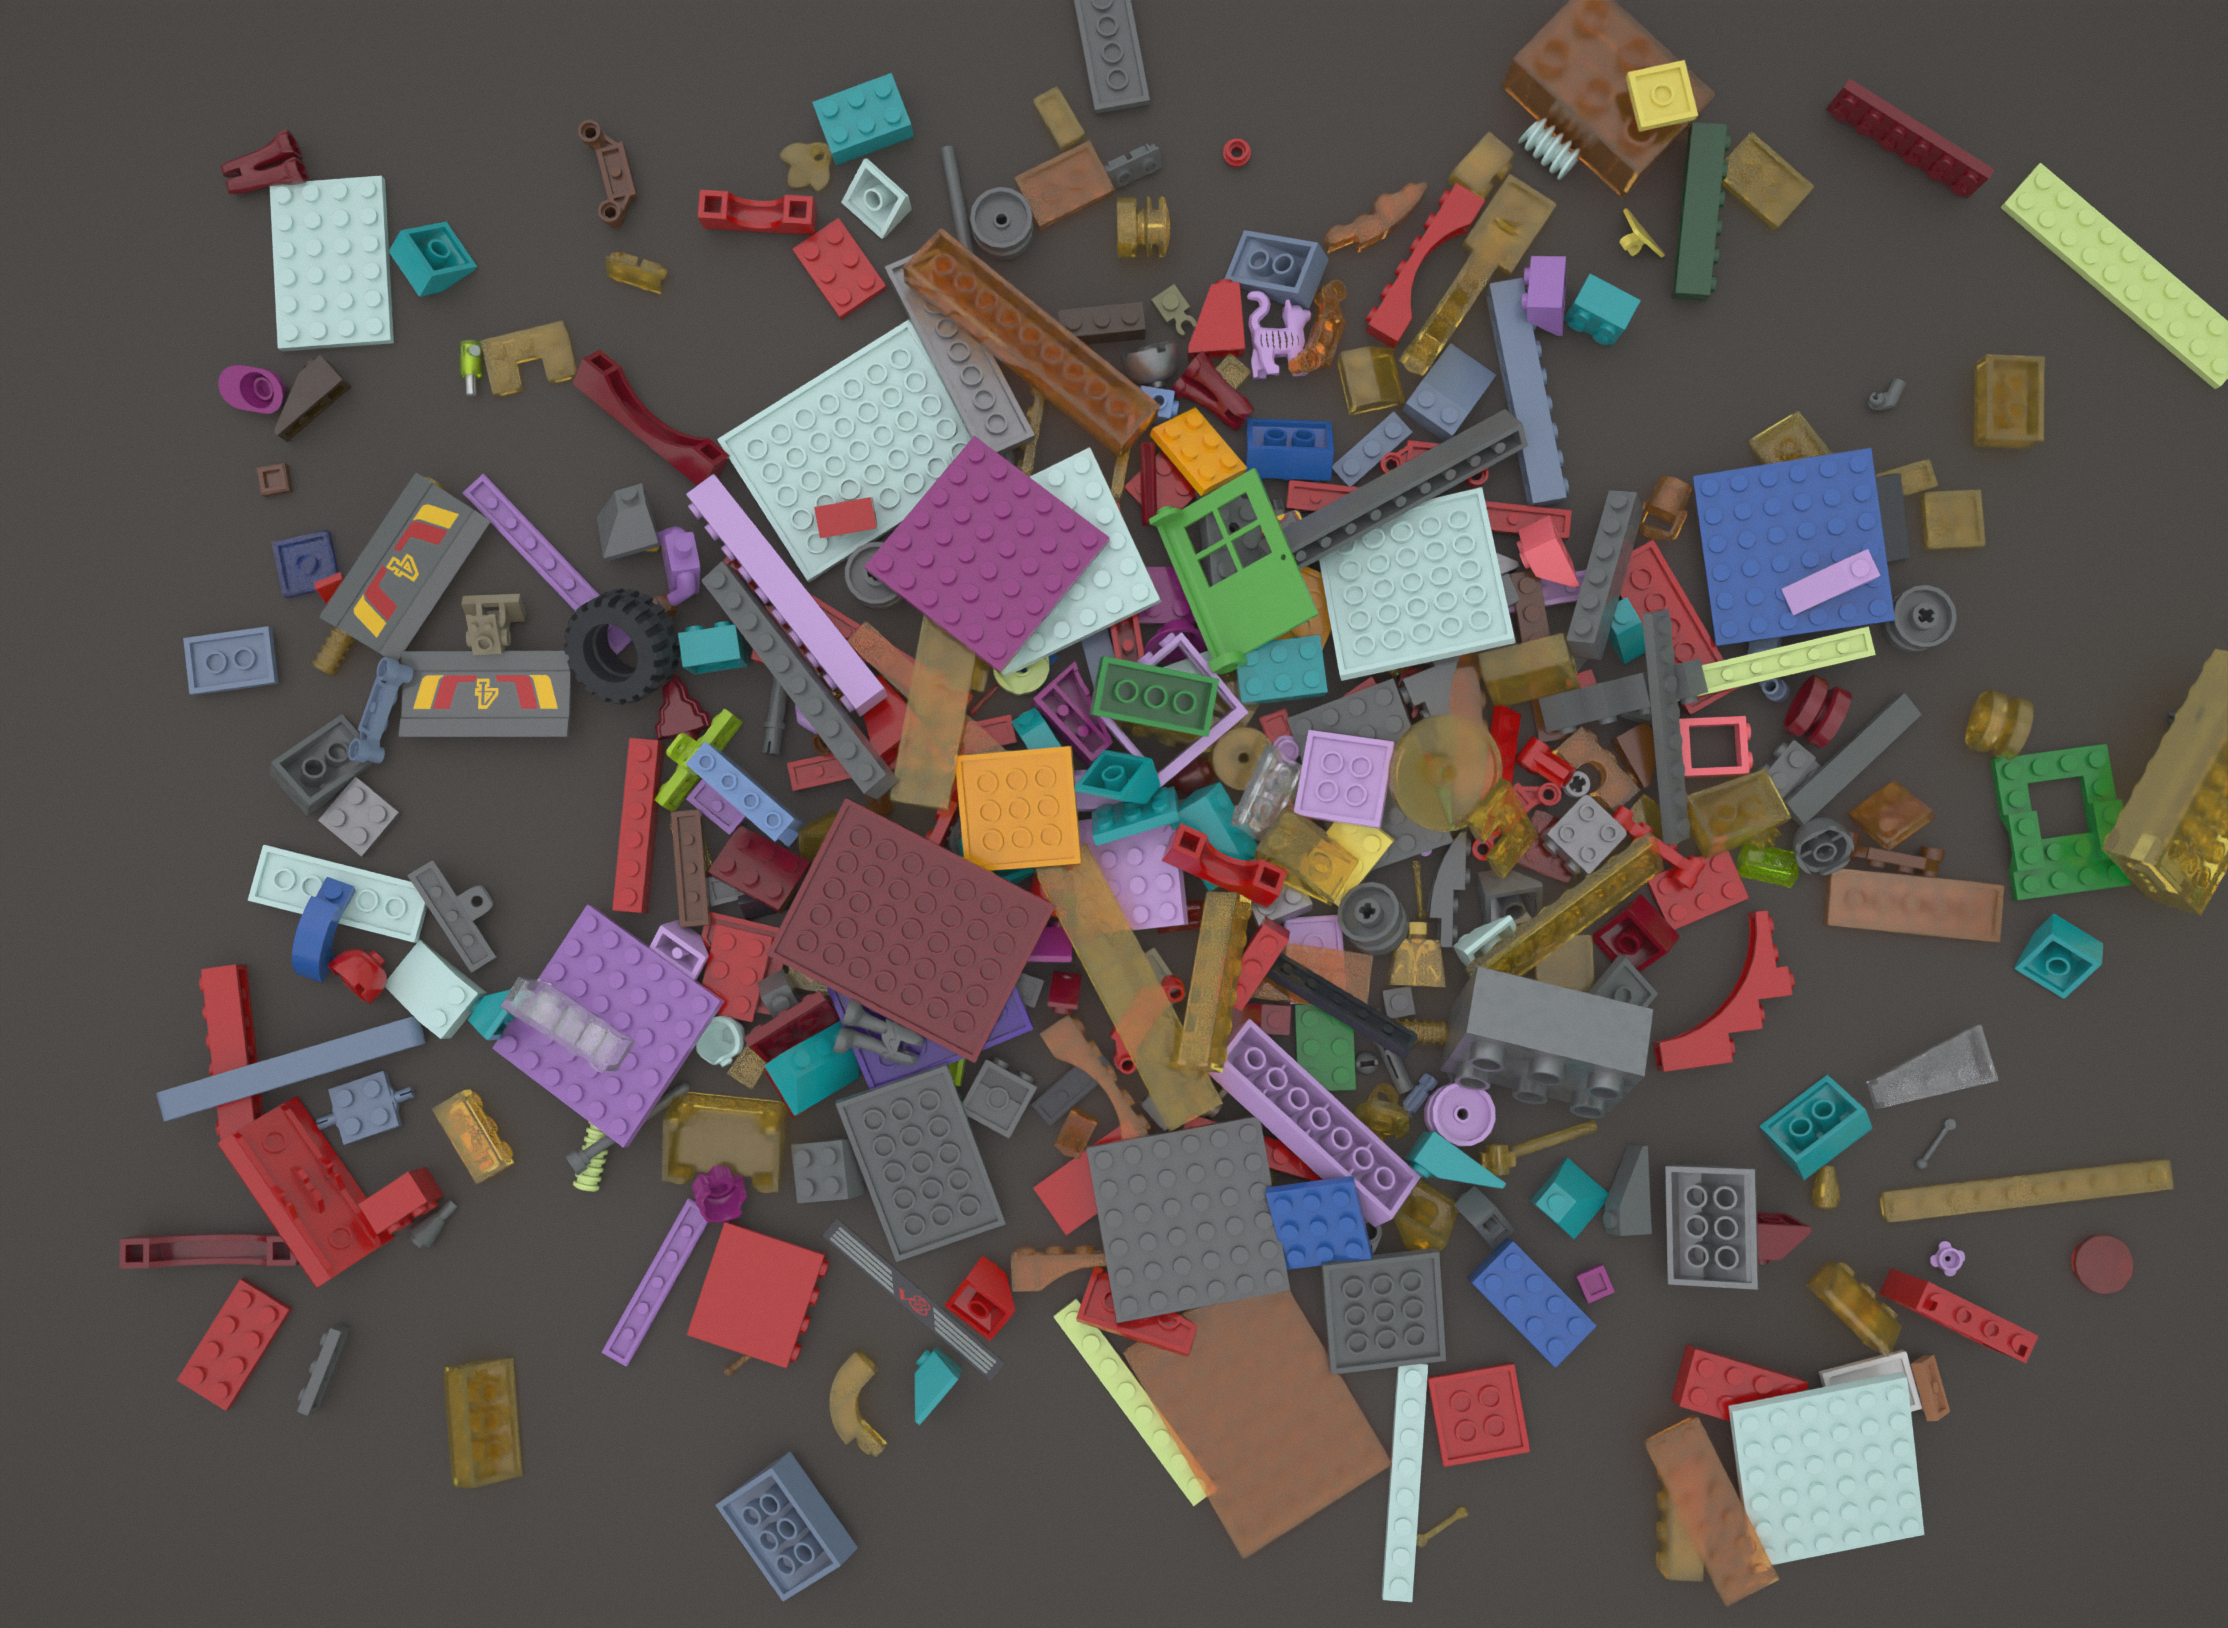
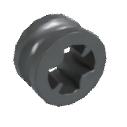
M1576 771L1573 777H1577V781L1582 780L1583 786L1579 787L1580 792H1575L1576 789L1571 790L1569 784L1573 782V778L1563 788L1565 794L1572 798L1581 797L1590 789L1588 776L1583 772Z

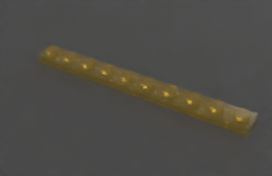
M2161 1159L1879 1193L1883 1221L1888 1223L2174 1189L2170 1160Z

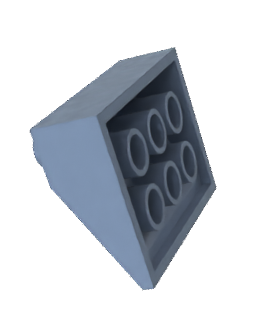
M790 1451L715 1505L782 1601L787 1600L840 1567L858 1548Z

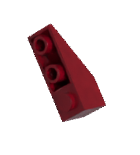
M1053 971L1048 1006L1054 1007L1053 1013L1071 1015L1072 1009L1079 1008L1082 974Z

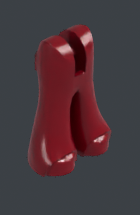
M287 129L278 132L273 140L262 148L230 160L220 166L223 176L232 178L226 182L229 194H245L264 187L297 185L309 181L306 166L299 160L303 158L300 147L292 133Z
M1203 351L1195 357L1186 368L1184 374L1171 388L1172 391H1175V397L1188 399L1203 406L1235 431H1238L1244 424L1245 419H1248L1254 412L1249 399L1236 391L1223 378Z

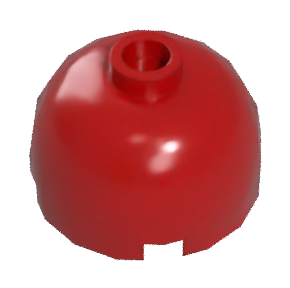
M351 948L341 952L327 964L335 976L341 975L340 978L344 981L343 984L369 1005L385 989L387 974L382 967L385 961L374 950L367 953L362 949Z

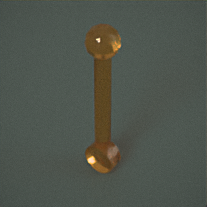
M745 1355L733 1365L725 1366L723 1369L724 1375L731 1377L738 1367L752 1357Z

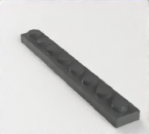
M1659 609L1643 613L1642 618L1663 843L1675 844L1690 838V822L1687 811L1688 795L1685 789V765L1682 756L1683 740L1680 734V709L1677 701V679L1674 668L1675 652L1672 646L1671 635L1672 622L1669 609Z

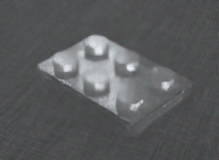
M1266 744L1263 753L1258 758V763L1252 777L1246 784L1245 792L1239 805L1234 810L1230 824L1258 842L1268 845L1301 774L1302 765L1276 747Z

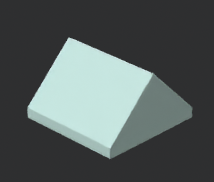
M867 158L863 160L841 202L881 239H884L912 210L909 196Z

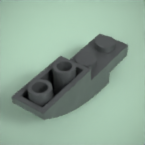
M1466 832L1456 834L1454 836L1455 841L1448 844L1439 860L1430 885L1426 919H1437V948H1452V942L1457 941L1458 930L1457 925H1453V913L1458 911V897L1454 896V891L1465 890V885L1470 884V868H1466V856H1470L1471 840L1466 839Z

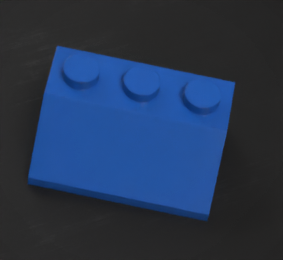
M1247 419L1246 472L1256 468L1261 480L1265 478H1277L1286 481L1305 479L1314 482L1331 480L1334 455L1331 421Z

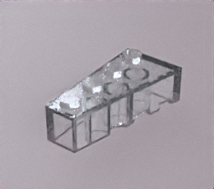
M518 977L500 1006L510 1014L542 1032L551 1040L565 1046L566 1050L571 1054L588 1060L589 1066L601 1073L617 1071L635 1043L633 1039L546 980Z
M1978 1024L1955 1034L1868 1080L1867 1085L1876 1110L1999 1080L1982 1025Z

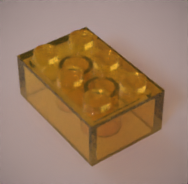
M1987 354L1975 363L1974 447L2031 449L2044 441L2045 357Z

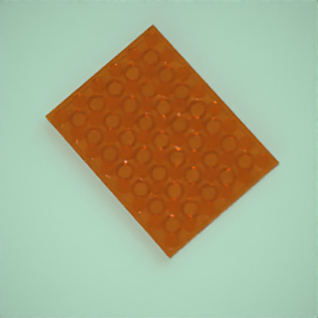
M1290 1290L1194 1308L1185 1312L1181 1317L1197 1326L1189 1357L1142 1342H1137L1122 1351L1243 1559L1392 1465L1340 1374L1331 1375L1328 1354Z

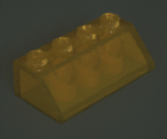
M513 1358L470 1361L443 1367L452 1486L471 1489L522 1476Z

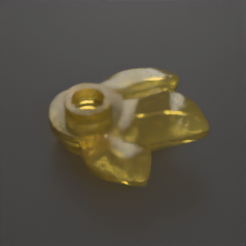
M796 142L786 147L779 154L783 161L791 165L787 178L789 187L803 188L811 183L816 191H820L828 184L830 179L828 166L832 162V154L829 146L825 143L814 142L806 145ZM816 154H823L822 160H814Z

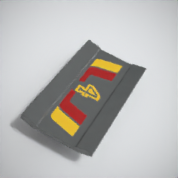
M415 472L319 615V618L337 627L384 657L398 661L401 657V651H405L491 520Z
M401 651L402 665L413 668V677L409 683H402V712L398 737H569L572 669L570 670L567 663L570 659L568 654L565 655V651H504L502 654L473 655L472 651Z

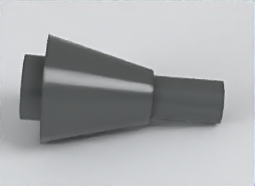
M449 1199L437 1213L434 1212L410 1227L409 1231L412 1234L409 1236V1239L421 1249L424 1246L431 1248L445 1224V1220L458 1206Z

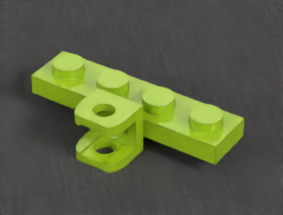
M724 708L720 714L714 717L710 728L697 741L685 733H680L666 751L667 756L678 763L676 772L668 782L661 786L654 800L671 812H675L701 779L698 774L686 765L688 760L704 742L722 751L744 722Z

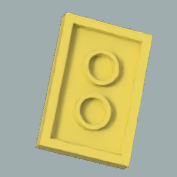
M1334 822L1299 866L1298 871L1303 878L1339 907L1341 899L1345 894L1362 883L1395 840L1382 829Z

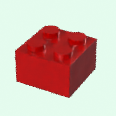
M427 1167L408 1171L358 1205L376 1234L387 1231L390 1235L397 1230L401 1231L414 1222L412 1217L416 1218L421 1214L425 1215L439 1205L436 1201L444 1197V1194Z

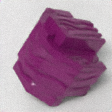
M713 1165L707 1175L700 1173L692 1185L696 1205L706 1222L724 1223L740 1217L742 1213L740 1210L741 1205L747 1198L744 1180L742 1179L743 1176L732 1174L731 1167Z

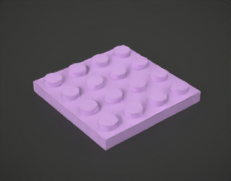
M1092 819L1079 821L1082 863L1072 864L1078 936L1093 935L1092 933L1096 931H1102L1103 934L1188 924L1183 870L1161 861L1169 838L1174 832L1169 824L1096 846L1092 837Z

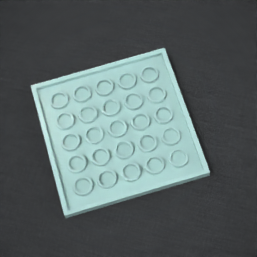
M1090 447L1030 476V478L1110 537V542L1003 670L1005 676H1009L1161 602Z
M1482 487L1429 499L1319 559L1339 674L1342 681L1515 643Z
M1903 1372L1728 1406L1748 1560L1753 1569L1924 1535L1908 1380Z

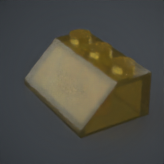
M1568 633L1556 634L1479 653L1478 657L1484 682L1494 706L1512 705L1581 688L1574 658L1566 642Z
M1829 1260L1805 1285L1869 1348L1889 1356L1894 1349L1902 1328L1895 1320L1898 1315L1885 1303L1880 1305L1874 1299L1876 1293L1864 1282L1860 1285L1853 1278L1855 1272L1844 1262L1839 1264Z

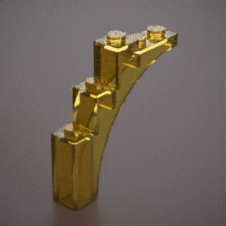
M1496 216L1433 313L1399 359L1408 371L1424 376L1427 370L1432 367L1478 296L1492 278L1521 230L1499 216Z

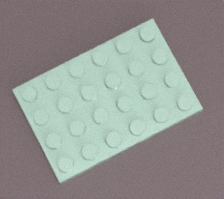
M382 176L306 181L307 183L297 185L270 186L278 349L284 352L394 343L385 179Z

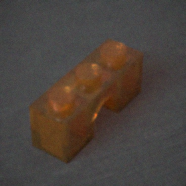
M1581 726L1553 749L1552 753L1573 766L1575 770L1582 764L1595 766L1600 773V782L1590 795L1607 813L1613 814L1620 805L1623 806L1640 791L1636 785L1638 781L1629 771H1623L1616 764L1618 759L1608 749L1604 751L1597 743L1599 741L1598 737L1589 728L1584 729Z

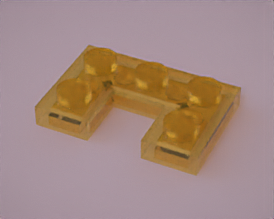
M563 321L480 340L492 394L495 397L523 391L517 367L518 363L542 358L547 380L550 384L572 379L576 376L577 372L568 333Z
M1500 778L1465 820L1475 839L1485 842L1498 826L1503 836L1492 847L1486 859L1495 875L1502 878L1509 873L1538 838L1510 781Z

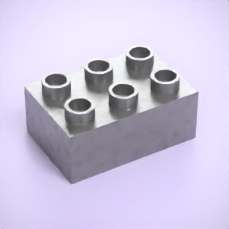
M1478 966L1451 1006L1440 1071L1455 1074L1456 1084L1467 1089L1487 1090L1492 1083L1512 1088V1096L1524 1103L1544 1104L1548 1101V1098L1569 1102L1570 1111L1577 1116L1591 1119L1602 1118L1606 1112L1610 1113L1645 1076L1653 1009Z

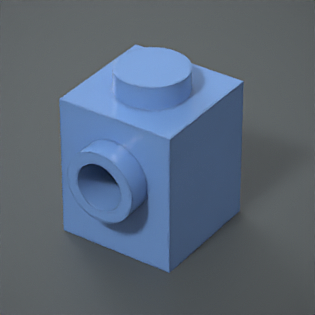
M1141 386L1136 421L1160 425L1176 417L1179 401H1174L1175 391Z

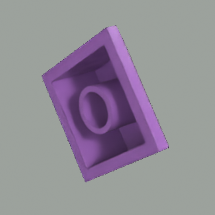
M1531 256L1530 267H1525L1524 285L1529 286L1528 293L1522 294V310H1527L1528 322L1556 336H1563L1567 289L1566 256Z

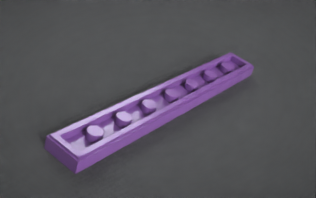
M482 474L463 492L487 519L491 520L496 529L575 611L581 605L599 596V593L485 474ZM609 624L608 642L610 648L619 656L633 641L625 631Z

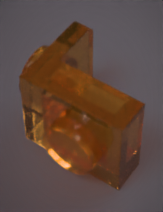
M1073 1107L1054 1143V1147L1066 1156L1080 1159L1099 1119Z

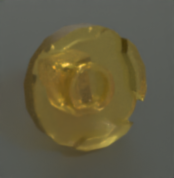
M1387 1083L1378 1084L1370 1093L1368 1102L1357 1105L1352 1113L1380 1140H1386V1135L1396 1134V1139L1402 1138L1408 1134L1411 1118L1409 1112L1398 1105V1094ZM1377 1093H1385L1390 1102L1380 1101Z

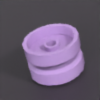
M1456 1082L1437 1088L1428 1097L1424 1107V1122L1428 1131H1435L1454 1146H1472L1483 1141L1491 1133L1496 1120L1495 1106L1490 1095L1485 1090L1467 1089L1459 1086ZM1461 1110L1462 1117L1458 1118L1457 1112Z

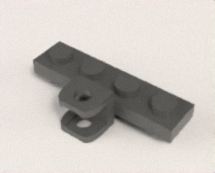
M434 859L407 875L471 973L497 957L474 922L475 919L488 912L494 904V901L483 885L473 886L457 896ZM480 896L483 899V904L475 905L473 897Z

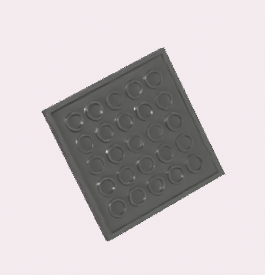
M1249 1116L1086 1146L1117 1323L1290 1290L1283 1245L1277 1239L1266 1197L1267 1187H1272L1261 1121L1257 1117Z

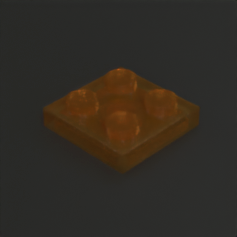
M1895 780L1848 812L1850 819L1888 851L1935 818L1932 809Z

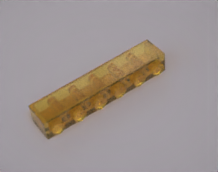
M1237 892L1206 893L1177 1061L1178 1065L1192 1071L1223 1073L1224 1063L1227 1060V1044L1232 1030L1233 1008L1237 1001L1236 990L1238 978L1242 971L1241 960L1243 948L1247 941V924L1251 916V900Z

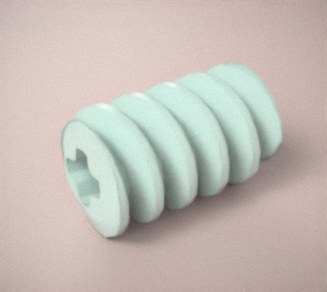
M1543 118L1531 125L1519 139L1518 143L1520 144L1527 140L1524 149L1530 151L1535 148L1533 157L1537 159L1543 156L1541 161L1543 166L1552 163L1549 172L1553 174L1560 170L1557 179L1561 180L1578 161L1577 157L1580 149L1577 148L1570 152L1569 149L1572 141L1569 140L1561 144L1564 134L1560 133L1554 137L1555 126L1553 125L1545 129L1547 118Z

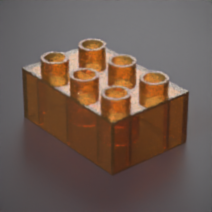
M1570 0L1512 59L1501 85L1538 121L1547 118L1545 127L1549 128L1554 125V136L1563 133L1564 136L1561 140L1563 144L1571 140L1570 150L1573 151L1579 148L1578 158L1622 199L1688 132L1692 122L1699 121L1716 96L1705 83L1687 68L1698 112L1697 118L1687 122L1639 132L1626 81L1627 73L1680 60L1614 0Z

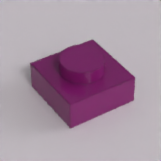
M1602 1264L1575 1274L1583 1297L1588 1304L1615 1292Z

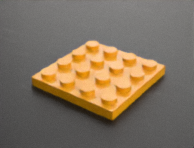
M1072 746L954 756L964 858L989 871L1082 863L1077 798L1074 789L1075 776Z

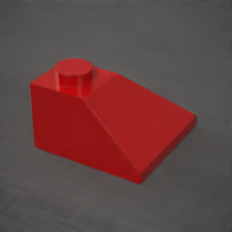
M983 1255L944 1305V1307L989 1341L992 1340L1016 1311L1006 1273Z

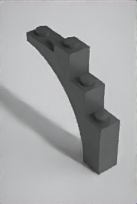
M1509 574L1501 577L1507 605L1510 608L1516 605L1520 599ZM1461 655L1424 663L1425 665L1429 664L1430 668L1403 679L1400 682L1401 688H1399L1404 704H1409L1410 709L1422 705L1423 710L1420 711L1421 718L1426 727H1431L1434 737H1431L1433 746L1437 753L1442 752L1444 758L1458 751L1451 728L1449 703L1451 683Z

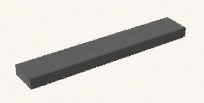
M1905 693L1898 694L1790 795L1782 805L1799 826L1805 825L1922 714Z

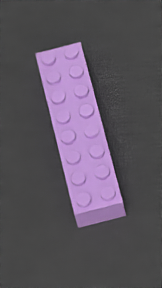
M1248 1019L1235 1028L1203 1068L1323 1180L1354 1176L1363 1216L1374 1227L1391 1220L1420 1179L1421 1176L1252 1020Z

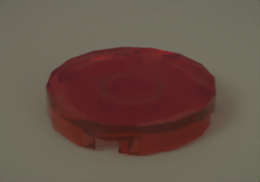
M2103 1234L2091 1235L2081 1245L2078 1244L2072 1257L2073 1273L2088 1290L2102 1294L2115 1293L2124 1288L2131 1279L2134 1268L2132 1255L2127 1246L2117 1238Z

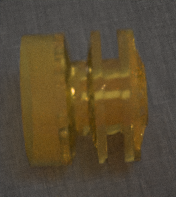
M1151 196L1146 197L1144 210H1138L1136 197H1117L1118 258H1136L1139 245L1145 246L1147 258H1151L1152 245L1157 244L1158 257H1166V250L1170 241V212H1168L1165 196H1158L1157 210H1152Z

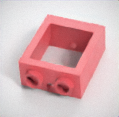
M1746 716L1679 719L1680 734L1683 740L1684 778L1742 776L1750 773L1749 769L1753 765L1752 753L1748 752L1751 727L1749 723H1746ZM1734 726L1737 767L1692 768L1689 727Z

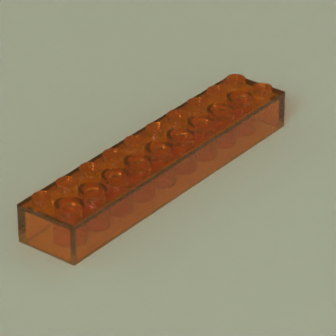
M942 228L903 266L905 284L1120 459L1157 419L1159 403Z

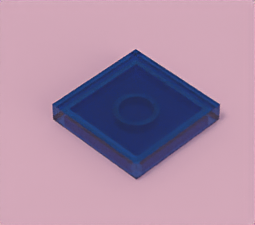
M328 530L272 542L282 596L286 599L317 592L314 582L339 573L331 532Z

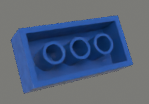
M1509 1238L1467 1277L1475 1288L1555 1368L1596 1327L1590 1318Z

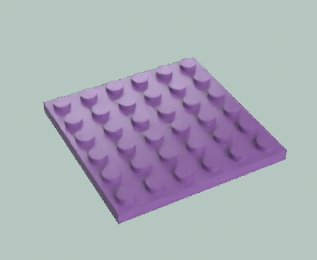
M587 904L532 987V993L530 996H526L520 1005L518 1013L502 1034L504 1035L501 1039L497 1040L492 1049L619 1145L628 1147L725 1001L658 955L647 944L596 907Z

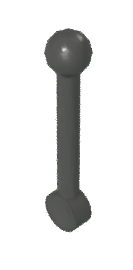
M1947 1118L1943 1121L1944 1128L1925 1155L1916 1161L1918 1169L1923 1170L1927 1168V1161L1949 1130L1956 1128L1955 1120Z

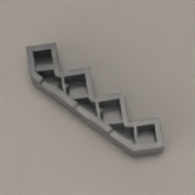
M1700 659L1674 665L1675 677L1677 679V700H1680L1681 705L1698 701L1697 695L1708 692ZM1648 672L1540 698L1539 703L1546 731L1559 730V734L1562 735L1577 731L1576 725L1599 720L1600 725L1617 721L1616 715L1639 710L1640 715L1651 713Z

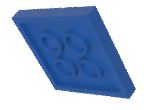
M1354 1176L1267 1187L1266 1197L1277 1239L1283 1245L1287 1270L1320 1266L1321 1262L1372 1259V1249Z

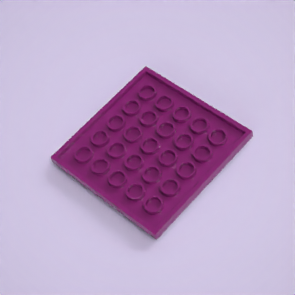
M973 436L864 567L866 571L1001 674L1110 542V537L976 436Z

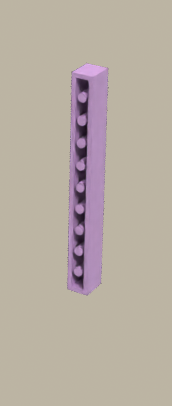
M713 474L686 494L691 501L688 508L698 520L703 517L708 523L704 528L714 541L718 538L722 541L724 546L721 549L731 562L736 559L741 565L737 570L746 582L753 581L758 588L754 591L764 604L770 602L775 608L771 613L782 626L786 623L792 631L788 634L798 647L803 644L809 651L805 656L816 669L820 666L826 674L822 677L832 690L839 689L843 695L839 699L849 712L855 710L861 717L885 699L888 695L881 683L718 478Z

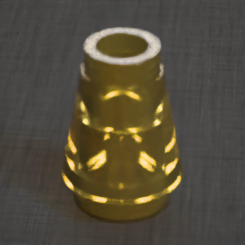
M1822 1166L1818 1169L1811 1200H1814L1815 1208L1838 1209V1202H1841L1836 1167Z

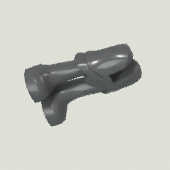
M853 999L850 1000L843 1019V1024L845 1025L840 1029L833 1052L844 1054L854 1047L874 1052L883 1056L886 1060L903 1065H914L917 1062V1054L898 1046L900 1040L922 1046L924 1041L922 1035L889 1018H886V1021L874 1017L864 1011L861 1003ZM848 1026L862 1027L882 1034V1040L863 1034Z

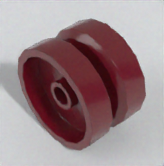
M1814 674L1809 676L1796 693L1783 721V731L1795 737L1805 734L1807 743L1820 749L1824 748L1835 736L1844 721L1851 704V692L1839 686L1829 690L1826 680Z

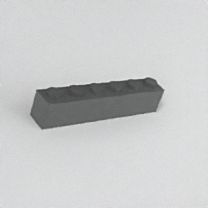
M1613 490L1608 492L1566 638L1573 657L1602 660L1644 511L1637 492Z

